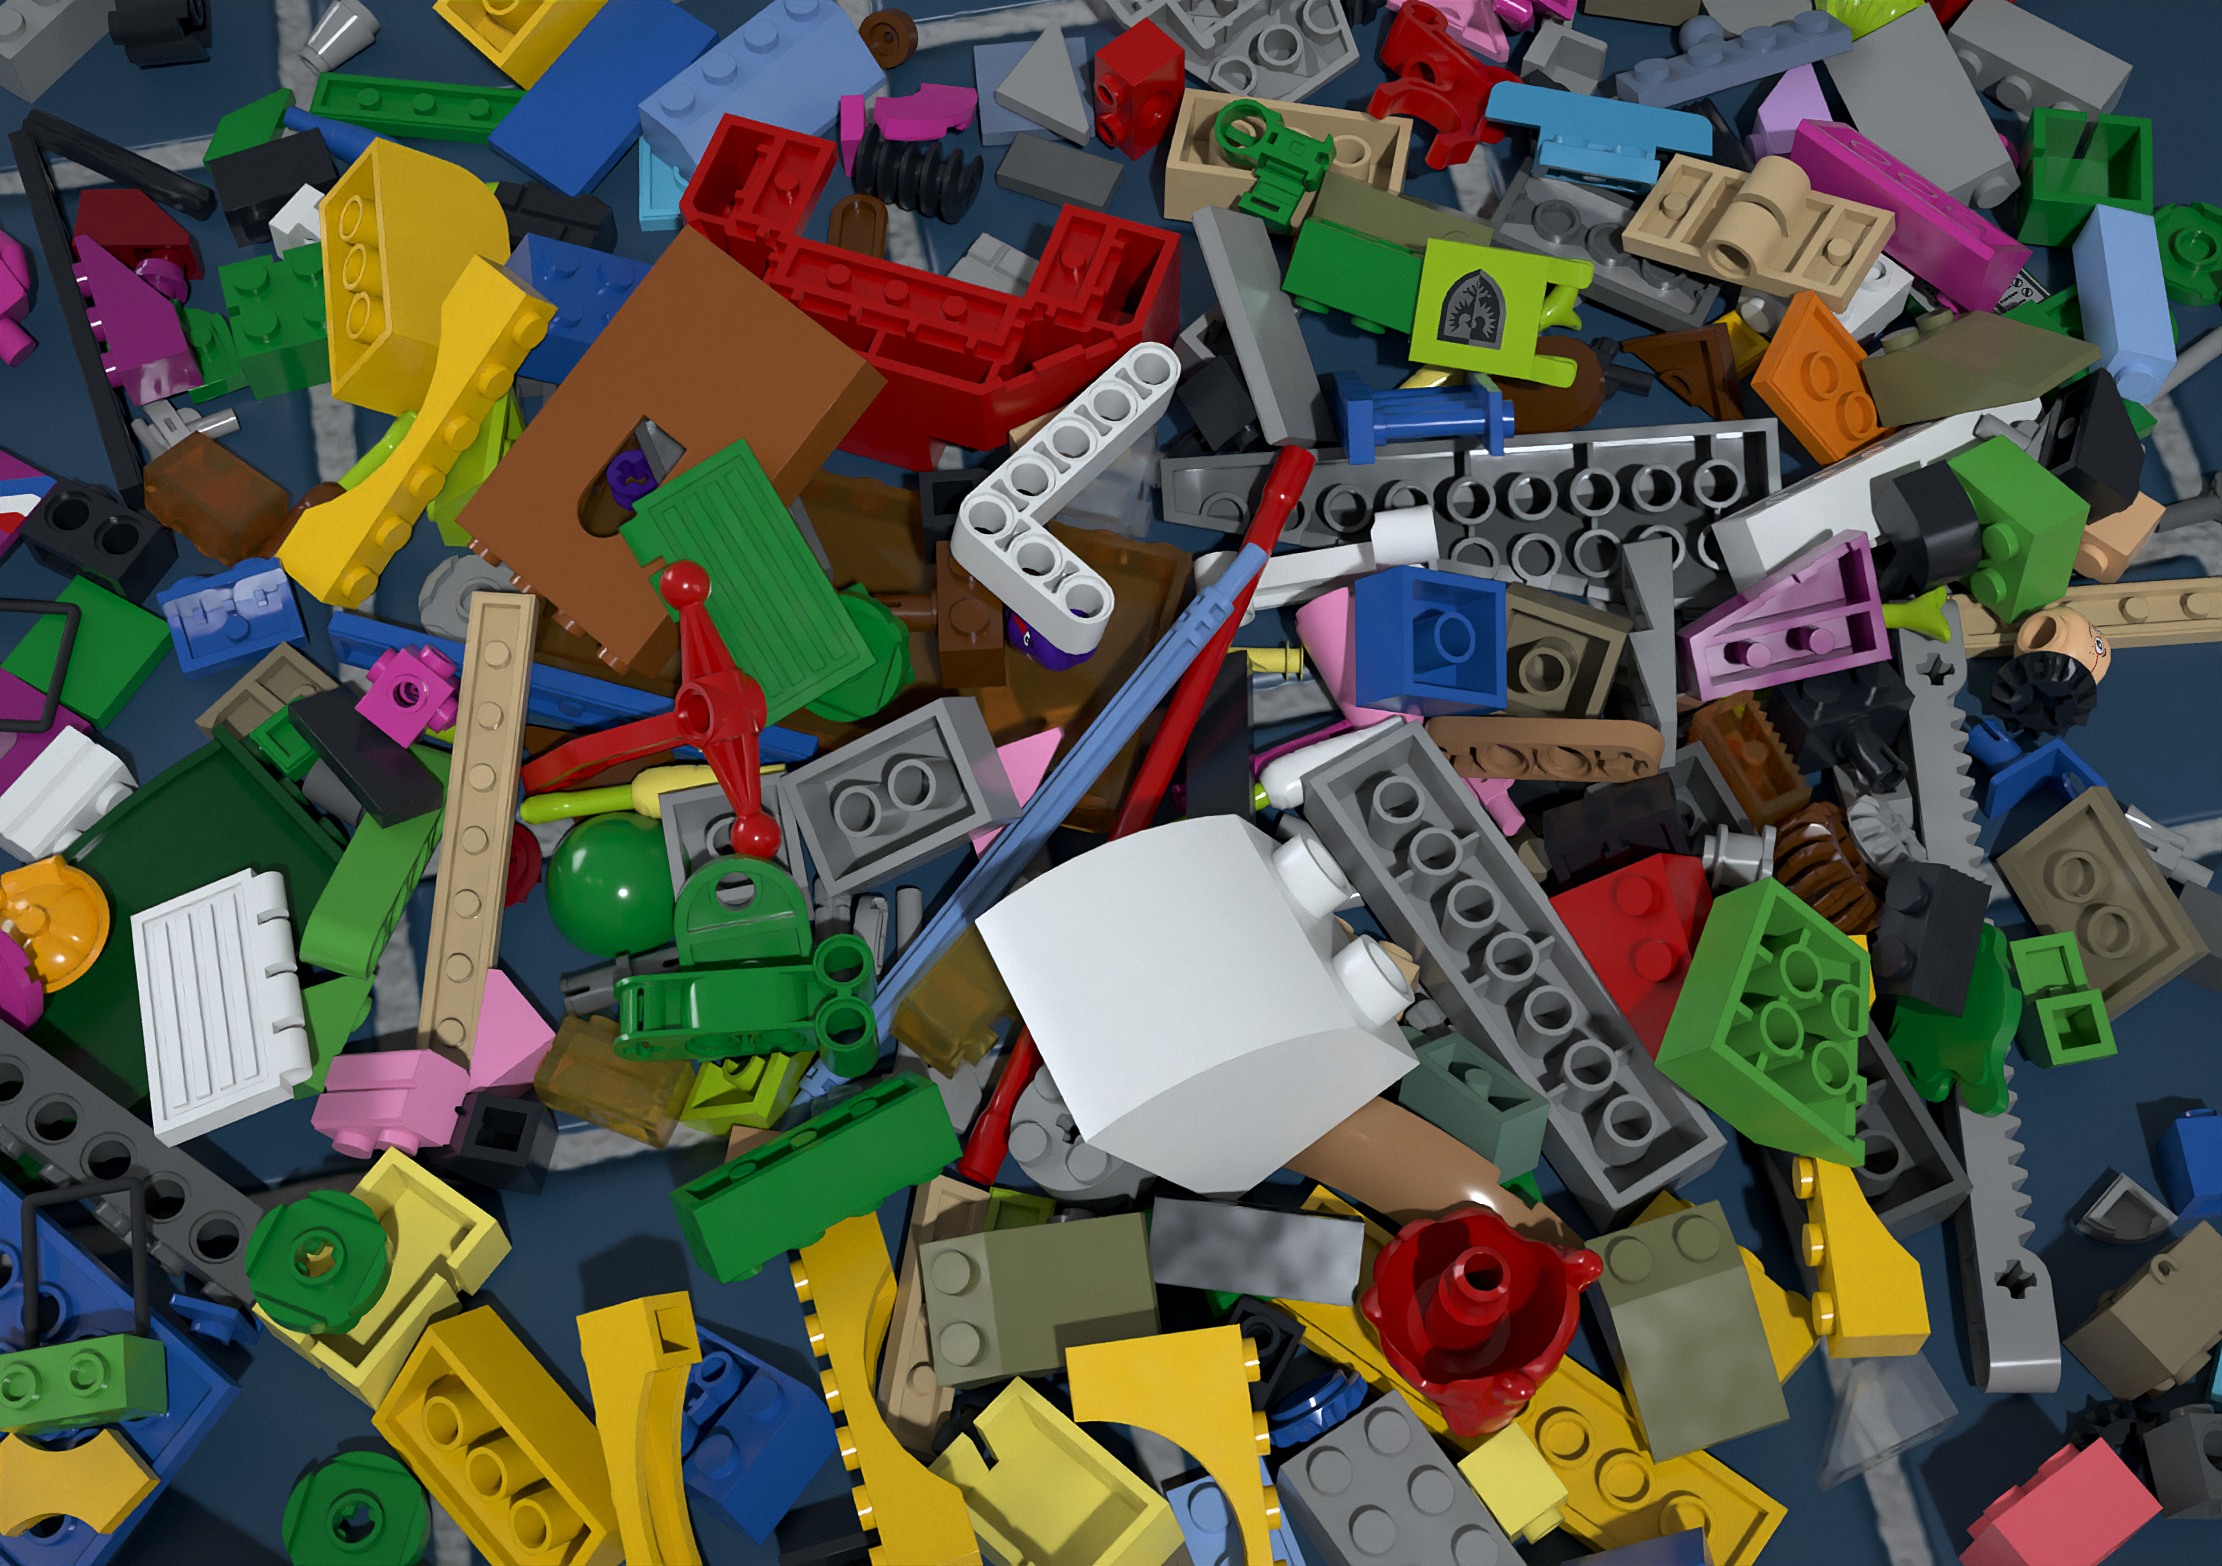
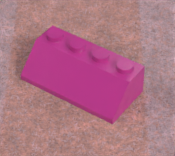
M1803 118L1796 128L1790 160L1801 167L1807 174L1811 190L1895 212L1896 229L1883 248V251L1893 257L1892 261L1914 277L1913 282L1919 283L1923 278L1938 288L1940 291L1936 298L1943 305L1951 307L1952 311L1958 314L1978 309L1986 312L1993 311L2033 251L1846 123Z

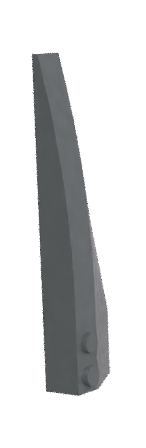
M1777 418L1514 435V438L1504 439V456L1491 457L1477 438L1394 443L1375 447L1376 464L1350 465L1342 447L1306 449L1315 457L1316 463L1298 504L1290 512L1277 542L1320 550L1371 542L1370 531L1375 523L1374 513L1431 504L1440 558L1437 561L1438 571L1501 581L1508 584L1517 581L1541 590L1627 605L1622 593V545L1672 537L1674 611L1682 610L1683 607L1717 606L1736 596L1738 592L1711 525L1782 490ZM1280 451L1160 459L1164 521L1246 536L1261 503L1262 491Z

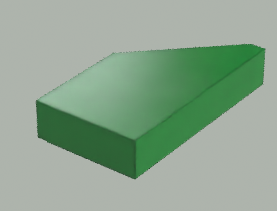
M282 88L223 116L203 158L207 172L211 174L207 163L209 160L281 139L286 127L284 125L285 113L288 108L296 104L292 89Z

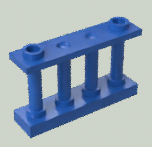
M1463 369L1464 385L1371 391L1370 385L1363 384L1355 370L1331 372L1334 430L1350 465L1376 464L1375 447L1386 446L1387 439L1474 434L1491 457L1504 456V439L1514 438L1512 400H1502V391L1494 384L1491 377H1488L1483 372Z

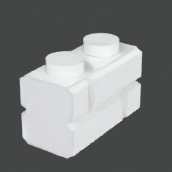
M68 725L0 797V847L27 865L60 855L87 829L131 795L139 786L126 765L117 756L99 744H94L90 738Z

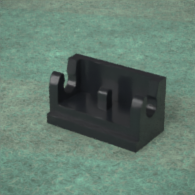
M1668 771L1543 811L1544 849L1563 893L1658 853L1694 857L1691 850L1687 820L1684 813H1679L1674 784Z

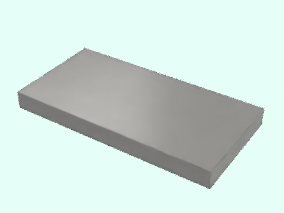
M1212 205L1192 213L1193 218L1191 219L1267 443L1276 446L1295 445L1303 449L1328 448L1339 443L1288 292L1282 289L1284 280L1263 219Z

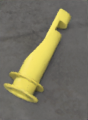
M1287 640L1286 648L1230 647L1227 652L1229 654L1247 650L1253 665V671L1286 673V681H1288V673H1300V681L1303 679L1304 645L1302 641L1301 648H1289V640Z

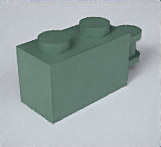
M1399 1026L1420 1064L1391 1085L1400 1093L1398 1106L1441 1129L1497 1166L1501 1171L1497 1181L1499 1185L1537 1168L1551 1102L1457 1031L1433 1041L1416 1028Z

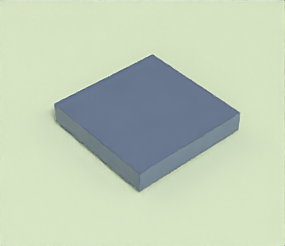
M1085 37L1063 38L1088 122L1089 137H1095V120ZM1036 41L973 46L983 146L1012 144L1019 131L1048 141L1068 139L996 102L997 88Z

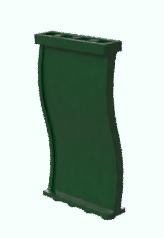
M222 723L211 730L214 739L210 743L170 766L129 795L60 854L66 860L68 866L75 867L88 874L102 889L109 907L110 922L108 935L98 958L81 977L62 989L43 994V1013L35 1026L23 1035L135 1117H139L151 1106L130 916L248 868H251L257 875L270 871L279 872L284 877L289 910L287 921L291 924L297 972L307 965V963L300 961L299 952L308 920L345 853L343 850L348 847V843L329 819L323 816L315 822L304 809L309 806V802L287 776L284 775L276 781L265 770L271 763L249 736L245 735L238 741ZM12 1080L2 1083L0 1085V1102L8 1101L17 1096L24 1082ZM73 1119L55 1121L47 1128L44 1139L57 1141L66 1138L74 1131L77 1121ZM0 1150V1172L24 1194L28 1196L48 1185L38 1175V1172L43 1168L38 1162L25 1153L17 1160H14Z

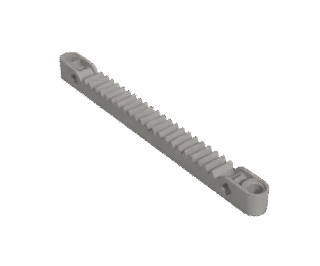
M1889 599L1887 604H1901L1913 599ZM1946 599L1941 613L1946 618L1952 632L1948 643H1942L1909 629H1886L1892 659H1887L1886 661L1915 695V699L1897 738L1896 750L1897 757L1908 767L1905 780L1912 796L1915 837L1926 849V859L1929 863L1949 865L1950 868L1966 873L1967 876L1974 877L1975 880L1983 881V884H1985L1988 879L1987 872L1977 869L1985 855L1984 849L1974 845L1981 833V825L1971 822L1978 809V803L1968 799L1975 786V780L1965 776L1972 763V758L1962 753L1969 740L1968 733L1960 731L1966 714L1964 710L1954 707L1955 696L1964 686L1967 677L1963 633L1958 604L1953 599ZM1989 897V901H1988V906H1989L1990 903H1991V898H1990V897ZM1985 917L1984 922L1994 926V921ZM2009 1045L2008 1048H2007L2005 1057L2007 1056V1054L2009 1053V1051H2010V1049H2011V1046H2010V1045ZM2004 1064V1077L2007 1085L2014 1075V1068ZM1957 1081L1954 1083L1948 1097L1940 1102L1944 1139L1974 1186L1954 1216L1975 1382L1981 1393H2055L2059 1387L2061 1377V1351L2051 1278L2046 1265L2039 1257L2022 1247L2034 1232L2035 1223L2021 1218L2032 1201L2031 1196L2018 1192L2028 1178V1171L2015 1166L2025 1151L2024 1144L2011 1140L2021 1126L2020 1118L2008 1114L2018 1100L2017 1093L2008 1090L2009 1104L2007 1109L1996 1117L1987 1118L1972 1112L1968 1108ZM2002 1282L2004 1286H1997L1996 1283ZM2011 1295H2018V1298L2013 1299Z

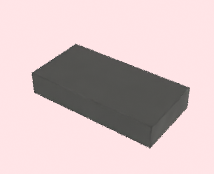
M1019 131L996 173L997 186L1063 207L1066 203L1106 214L1124 179V164Z

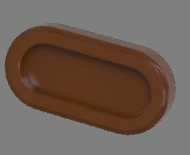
M853 194L841 199L831 212L828 245L887 260L890 226L888 211L884 203L877 197L869 194Z

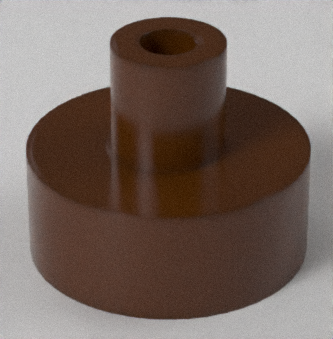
M885 8L874 12L863 20L859 28V35L881 68H891L906 62L914 55L917 49L918 31L911 17L900 9Z

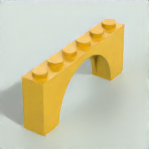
M1240 1324L1064 1349L1074 1422L1105 1421L1134 1425L1155 1432L1186 1450L1209 1472L1224 1493L1239 1529L1244 1566H1287L1285 1559L1273 1560L1269 1531L1281 1529V1516L1275 1484L1262 1485L1258 1456L1270 1455L1271 1448L1265 1411L1252 1412L1248 1383L1260 1381L1259 1361L1254 1337L1242 1339Z

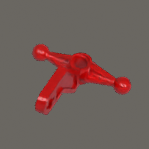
M679 560L671 563L664 570L659 580L660 594L672 608L679 610L683 685L680 686L675 698L674 711L574 739L520 768L526 796H535L570 788L616 765L685 745L697 747L698 752H703L737 815V820L730 831L731 845L736 854L741 853L771 859L778 852L782 844V829L775 818L762 810L758 736L761 735L766 724V699L757 681L753 677L744 674L742 669L737 668L705 608L704 603L711 592V579L707 571L696 561Z

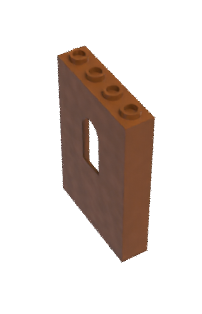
M686 224L454 521L473 536L467 543V546L475 554L495 568L503 561L515 571L509 582L523 594L536 595L540 602L546 597L558 607L552 615V618L581 640L589 633L602 644L595 654L611 668L625 677L631 669H634L654 680L681 645L680 623L674 624L648 581L651 576L668 567L664 558H661L641 569L620 533L608 538H599L590 535L584 529L580 519V505L591 485L642 420L647 417L687 449L658 488L739 439L745 438L785 505L789 508L888 380L855 351L689 224Z

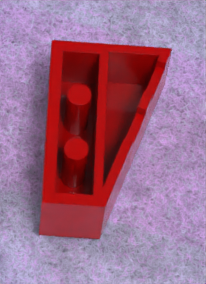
M1658 853L1548 899L1654 1062L1714 902L1700 857Z

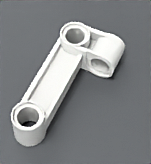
M1431 504L1374 513L1375 523L1370 531L1371 542L1270 558L1239 627L1249 624L1254 620L1255 611L1311 602L1318 597L1347 586L1349 587L1350 594L1355 595V580L1400 565L1438 571L1437 561L1440 558ZM1214 552L1198 558L1193 563L1196 596L1204 586L1213 587L1235 560L1238 552Z

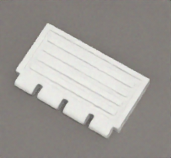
M248 868L130 916L154 1135L168 1148L294 1098L292 1086L308 1080L313 1074L307 1033L302 1029L305 1025L299 978L294 974L297 970L291 924L287 921L289 910L284 877L279 872L270 871L257 875L251 868Z

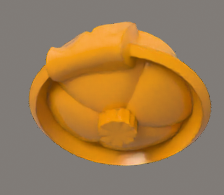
M55 855L1 875L0 929L5 931L28 956L27 958L31 964L24 969L30 978L31 984L39 979L43 994L68 986L81 977L101 953L108 935L110 915L106 897L97 882L82 870L68 866L66 860L61 855Z

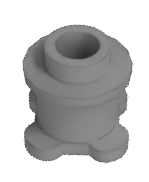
M1719 824L1715 836L1704 834L1699 857L1701 858L1705 875L1708 876L1709 888L1717 890L1719 884L1741 888L1772 876L1776 827L1765 825L1762 837L1728 832V826L1725 824Z

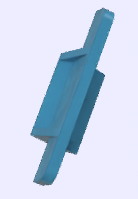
M1503 81L1493 86L1484 119L1488 121L1539 129L1532 176L1647 196L1656 186L1661 161L1654 160L1656 150L1706 159L1712 157V124L1704 116L1693 113Z

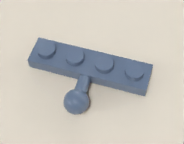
M1810 10L1796 15L1792 22L1776 27L1757 26L1749 28L1741 33V37L1725 42L1723 29L1716 19L1707 15L1694 16L1683 24L1679 32V46L1684 54L1667 60L1661 58L1647 59L1636 64L1634 70L1615 75L1617 94L1624 102L1665 108L1853 50L1851 28L1826 11Z

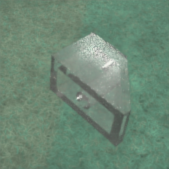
M1919 1349L1916 1355L1851 1358L1850 1362L1853 1368L1839 1387L1815 1479L1822 1492L1944 1433L1957 1417L1959 1411L1921 1349Z

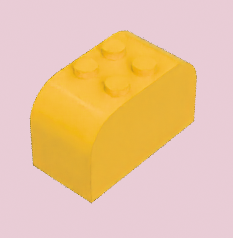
M376 137L318 204L332 398L398 417L401 413L410 409L419 413L424 404L436 368L441 338V305L475 253L503 266L512 254L510 252L508 225L504 211L495 195L478 177L454 163Z

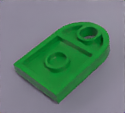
M741 853L729 854L705 863L685 882L679 893L674 912V932L681 973L813 964L815 952L804 895L795 879L779 864L764 857ZM729 873H743L753 881L755 892L747 903L732 906L724 903L718 897L716 886L719 880ZM730 1057L698 1058L697 1062L702 1063Z

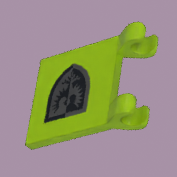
M1429 237L1409 361L1526 379L1557 387H1570L1575 380L1577 372V362L1574 359L1535 354L1547 282L1578 289L1588 288L1593 280L1594 263L1584 259L1549 256Z

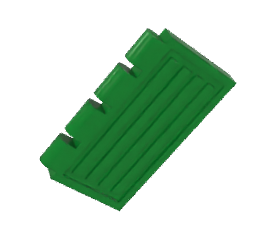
M739 439L634 502L632 506L638 516L618 528L641 569L664 558L668 566L673 562L685 559L696 561L707 571L711 579V592L704 603L705 608L737 668L742 669L744 674L753 677L761 686L767 705L765 729L775 725L879 663L747 439ZM664 568L651 576L648 581L674 624L680 623L679 610H675L667 604L660 594L659 580L666 569Z

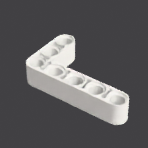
M1145 342L1130 349L967 495L960 506L950 544L954 558L1049 642L1066 653L1077 655L1088 653L1096 648L1114 609L1115 598L1112 588L1101 576L1042 526L1155 424L1167 410L1180 377L1181 365L1176 354L1170 348L1160 343ZM1101 416L1109 417L1110 419H1112V420H1114V421L1106 420V419L1102 418ZM1059 452L1070 454L1075 458L1065 457ZM1017 490H1026L1034 494L1035 496L1023 495ZM975 527L986 528V529H988L989 531H991L993 534H991V535L982 534V533L978 532L977 530H975L974 528H975ZM1021 568L1034 569L1042 576L1029 575ZM1069 609L1082 610L1090 618L1078 617Z

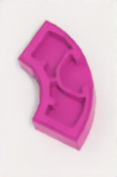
M921 83L919 92L911 96L899 98L876 97L873 117L887 140L918 141L939 139L946 136V131L949 127L955 126L956 129L963 131L971 125L975 116L978 96L974 88Z

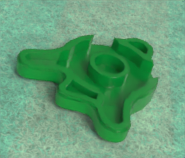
M1983 923L1962 1017L1921 1014L1896 1004L1893 1023L1885 1038V1042L1920 1097L1934 1103L1941 1102L1948 1097L1954 1083L1958 1081L1968 1108L1978 1115L1992 1118L2003 1113L2009 1104V1093L2003 1067L2007 1048L2016 1034L2021 1017L2022 993L2020 990L2012 987L2007 969H2011V965L2007 958L2005 934L1998 927L1989 923Z

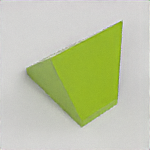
M817 1051L762 1054L736 1062L725 1059L724 1065L719 1067L710 1061L702 1062L678 1122L688 1128L730 1140L733 1125L779 1131L790 1103L801 1091L797 1084L810 1070Z

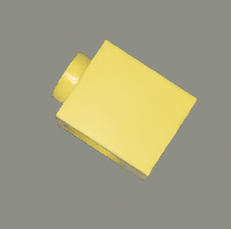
M1516 1421L1457 1463L1458 1473L1511 1544L1522 1535L1526 1537L1530 1544H1533L1565 1520L1559 1508L1567 1503L1569 1492Z

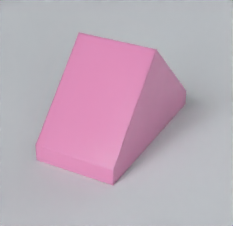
M488 969L469 1071L471 1079L466 1094L482 1092L518 1099L568 1060L557 1035L502 970Z

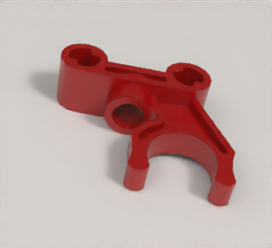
M1407 0L1403 2L1380 50L1381 59L1401 79L1390 83H1379L1367 107V111L1371 116L1380 120L1385 119L1391 114L1404 113L1429 122L1442 133L1436 135L1425 157L1426 163L1436 170H1442L1450 165L1465 164L1468 162L1478 141L1499 143L1503 140L1511 125L1484 119L1493 86L1503 81L1525 83L1517 75L1504 68L1485 66L1445 31L1448 26V20L1440 10L1422 1Z

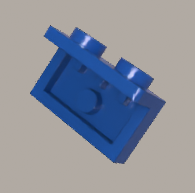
M261 557L249 558L235 564L231 571L208 578L203 576L186 577L175 582L170 589L156 594L159 607L167 619L183 675L188 682L262 660L282 641H285L294 649L310 645L290 580L277 557L270 559Z

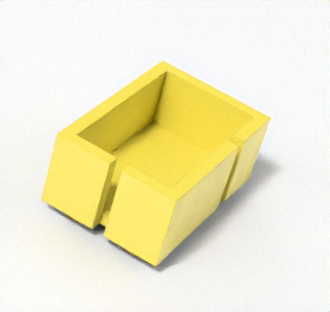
M392 1145L349 1194L370 1207L393 1243V1266L390 1280L377 1304L361 1317L360 1322L354 1329L340 1335L328 1332L316 1335L293 1332L271 1320L258 1303L252 1308L273 1336L319 1370L322 1367L331 1379L374 1411L378 1410L428 1326L457 1316L463 1306L456 1295L463 1289L473 1296L512 1249L495 1218ZM325 1246L319 1255H306L302 1263L310 1270L309 1277H319L322 1273H327L332 1269L335 1264L331 1258L332 1247Z
M1019 1376L973 1421L992 1458L997 1462L996 1465L989 1471L973 1441L962 1432L927 1468L930 1472L961 1489L980 1553L995 1566H1161L1186 1540L1169 1502Z

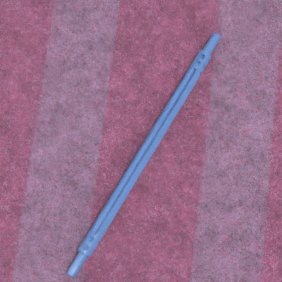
M1249 542L1213 587H1203L1178 620L1022 809L1024 817L1013 821L878 985L876 998L870 1007L874 1011L880 1045L977 927L975 920L997 903L1233 613L1235 608L1232 602L1268 559V555L1263 549ZM853 1029L843 1030L833 1041L842 1045L853 1044L861 1039L863 1033ZM820 1056L797 1084L801 1091L790 1103L779 1132H787L812 1119L821 1107L828 1110L853 1078L839 1077L829 1072L822 1063Z

